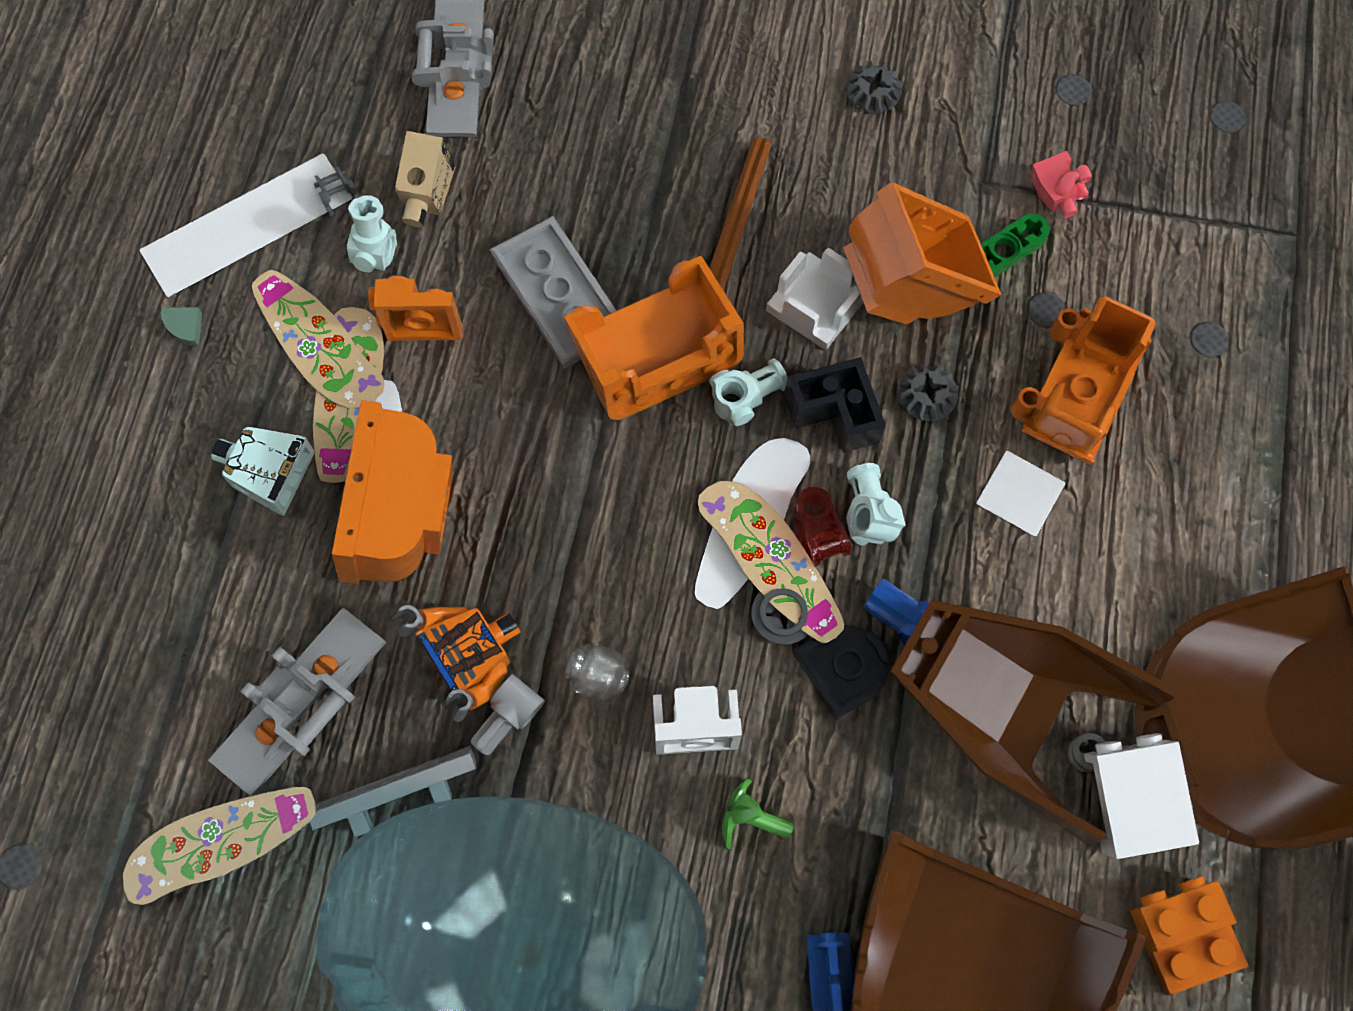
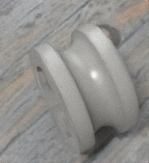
M1092 733L1082 734L1077 737L1068 747L1067 756L1070 764L1080 772H1094L1092 763L1084 761V753L1079 751V747L1083 748L1089 743L1092 745V752L1096 751L1095 744L1105 742V740Z

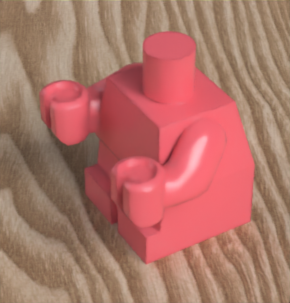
M1068 151L1033 164L1031 176L1039 198L1052 212L1061 209L1064 218H1070L1078 213L1075 205L1076 200L1087 198L1088 190L1084 183L1091 181L1092 174L1086 165H1081L1073 171L1070 170L1071 157Z

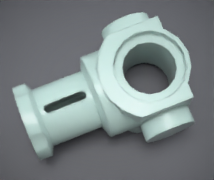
M365 195L354 199L348 208L349 214L354 221L347 242L349 261L362 272L369 273L373 269L385 271L393 259L397 246L395 229H391L381 219L383 216V206L379 199Z
M773 358L768 361L767 366L751 374L746 370L742 372L722 370L713 375L709 383L712 387V396L715 400L714 409L717 415L727 420L729 425L740 426L750 421L755 415L752 409L762 404V397L778 389L785 391L787 374L778 360ZM727 394H735L740 398V400L737 402H728L723 398V396Z
M874 463L856 465L847 472L848 482L853 486L855 498L852 500L847 512V525L851 539L862 546L869 542L876 544L892 542L899 536L901 529L906 526L901 505L881 489L879 481L881 477L880 468Z

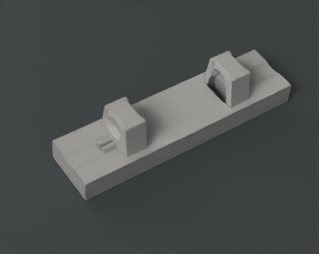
M471 746L315 804L316 814L310 821L312 830L347 818L354 837H358L370 832L373 826L367 810L427 787L430 790L435 806L451 801L452 794L447 780L476 769V760Z

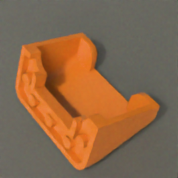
M702 256L678 263L672 269V273L669 276V288L603 317L598 307L584 305L577 307L571 313L564 316L566 328L610 419L621 420L710 380L713 375L722 370L729 371L733 369L743 359L744 323Z

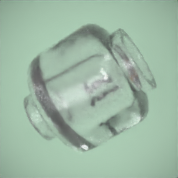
M591 642L581 649L576 648L573 651L565 671V678L570 679V687L574 692L600 702L609 700L615 692L622 693L629 677V672L624 669V658L621 653Z

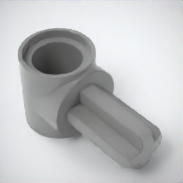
M511 675L492 697L490 707L494 709V712L472 737V745L481 753L487 756L490 755L513 726L518 730L519 728L523 729L540 710L545 700L515 675Z

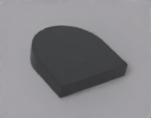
M844 625V630L835 639L822 643L813 638L793 651V655L835 721L873 699L881 691L888 677L889 656L884 644L874 633L858 627Z

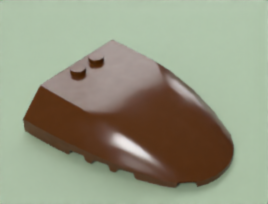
M891 830L874 880L864 919L855 967L851 1011H1117L1140 957L1146 937L1070 908L938 852L904 836L900 832Z

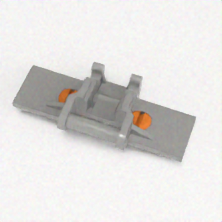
M436 0L434 20L420 21L416 24L415 33L418 36L416 69L412 72V82L420 87H429L427 135L477 137L479 96L482 89L490 86L492 77L491 64L494 33L492 29L486 28L484 29L483 37L485 0ZM432 40L435 49H446L445 60L441 61L440 67H430Z
M342 608L297 660L283 648L279 647L272 655L276 660L277 667L260 686L252 685L248 682L240 691L256 704L255 708L208 761L249 796H254L294 749L305 756L310 750L307 746L346 701L348 703L352 702L355 696L347 690V687L385 645L386 641L350 612ZM325 689H332L333 692L294 736L291 728Z

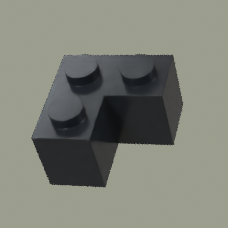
M861 357L787 377L784 397L795 429L831 419L843 453L880 442L886 424Z

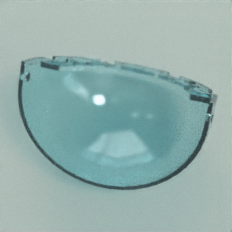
M471 797L431 803L396 815L375 826L348 849L331 878L319 911L317 961L321 975H328L335 989L332 998L341 1011H695L705 978L706 928L702 909L692 888L677 868L658 850L626 829L587 812L544 801L511 797Z

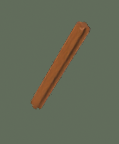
M759 136L752 140L710 265V270L723 291L770 152V141Z

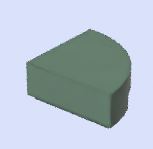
M198 307L161 308L162 321L167 330L185 345L199 347L202 322L201 310Z

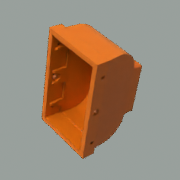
M891 182L876 192L878 198L860 212L849 227V236L852 242L843 247L867 313L908 325L917 318H938L954 314L978 302L987 304L1002 295L970 217L948 206Z
M361 400L332 550L339 582L359 584L360 580L377 582L399 581L411 575L418 568L424 553L440 555L452 484V455L437 453L435 436L423 420L412 414L383 409L382 403ZM358 475L357 482H356V481H354L353 479H354L355 476Z

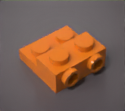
M403 276L375 279V287H369L368 301L370 310L376 311L377 326L383 328L388 341L462 340V323L452 292H445L440 289L418 292L415 280Z
M1203 876L1179 883L1178 885L1181 889L1179 893L1167 897L1165 890H1160L1140 897L1143 906L1129 910L1139 934L1146 937L1144 947L1164 995H1173L1249 967L1231 925L1237 922L1219 881L1206 883Z

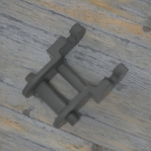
M338 166L335 167L336 172L320 179L318 175L315 176L317 182L314 183L315 188L320 187L321 192L318 194L330 217L335 214L329 205L331 202L329 196L346 189L347 193H352L355 199L360 198L351 178L345 180L344 176L347 173L345 170L341 171ZM339 179L342 182V185L329 191L324 187Z

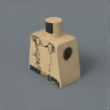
M410 131L406 132L395 191L405 207L402 221L409 226L421 228L424 226L427 213L439 215L442 212L455 170V164L442 137Z

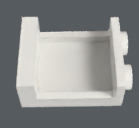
M1147 734L1137 736V744L1122 746L1121 741L1102 742L1095 744L1096 751L1084 753L1085 762L1092 763L1107 834L1100 841L1103 854L1115 859L1199 844L1179 742L1163 740L1162 734Z

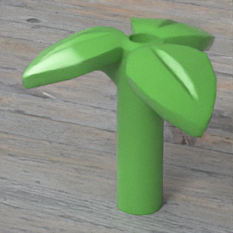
M748 778L733 791L728 800L730 809L723 817L722 835L725 847L731 850L732 833L736 824L747 823L786 839L791 836L793 831L792 822L763 812L757 802L745 794L748 786L753 782Z

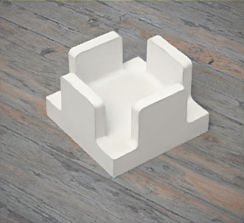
M827 248L822 255V259L810 252L807 255L801 251L780 276L778 290L767 303L766 311L824 350H827L864 302L848 260L832 249Z
M715 686L675 689L673 723H663L661 694L653 695L656 755L738 749L742 737L741 718H739L737 689L728 690L727 693L728 719H721L719 717L717 688Z

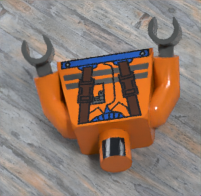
M404 605L398 609L392 619L402 618L408 622V624H404L399 628L398 634L406 637L410 635L415 627L420 630L415 634L451 691L443 704V708L445 709L449 705H456L460 708L453 718L456 722L462 721L469 710H474L492 699L501 687L507 675V666L510 663L501 645L521 633L509 612L488 624L478 608L470 610L467 607H434L417 610L413 606Z

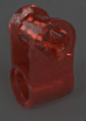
M816 486L804 489L797 498L793 510V518L802 538L803 547L813 562L814 567L819 566L822 560L842 554L844 557L851 555L852 550L848 534L839 520L828 492ZM808 502L815 503L820 507L822 513L816 516L809 515L803 509V504Z

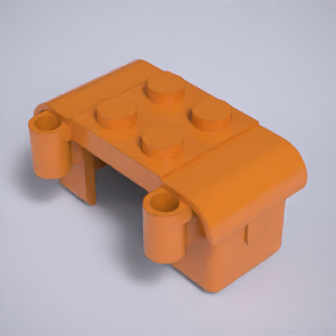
M1107 296L1100 297L1092 310L1082 308L1080 313L1071 308L1063 309L1050 328L1052 339L1063 344L1040 392L1032 387L1024 388L1011 406L1013 417L1024 423L1021 432L1092 466L1095 462V455L1104 437L1107 435L1133 380L1138 364L1152 341L1150 336L1156 325L1155 320Z

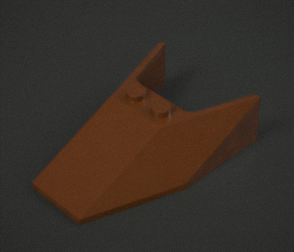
M931 600L891 670V674L984 775L1085 844L1102 841L1106 833L1070 813L1036 776L1032 767L1033 760L1067 696L1072 692H1082L1157 708L1176 698L1179 690L1062 626Z

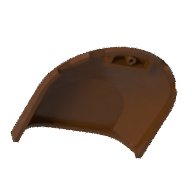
M1347 566L1221 604L1192 617L1174 631L1175 634L1159 651H1155L1144 671L1179 690L1176 698L1157 708L1136 704L1135 727L1137 736L1162 734L1163 740L1179 742L1195 824L1225 840L1243 846L1268 850L1303 849L1353 837V586Z

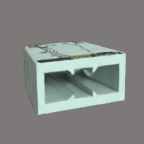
M246 427L243 429L236 444L224 439H218L212 449L211 457L212 460L225 464L222 476L234 489L277 514L284 516L315 451L306 437Z

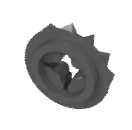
M870 61L865 67L858 65L855 71L849 74L846 92L850 101L857 108L870 113H880L893 108L898 103L902 93L903 82L899 81L897 71L887 69L886 63L882 66H874L872 61ZM879 80L880 87H877L876 90H873L872 94H869L870 84Z
M923 362L916 368H909L902 377L898 386V397L902 407L911 416L924 421H936L949 415L958 402L959 386L955 384L952 373L943 371L939 364L933 367L926 366ZM925 380L930 384L931 389L939 390L935 392L933 402H931V398H928L927 393H920L925 385Z
M776 589L766 596L761 592L758 593L751 611V619L757 634L767 639L770 644L776 643L783 644L784 646L802 641L807 635L801 629L808 617V608L801 595L790 589ZM779 595H787L794 598L799 603L802 611L800 621L795 625L788 619L786 629H783L779 618L771 616V614L777 613V609L769 601Z

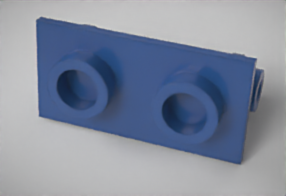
M849 933L806 935L812 1011H851L854 980Z

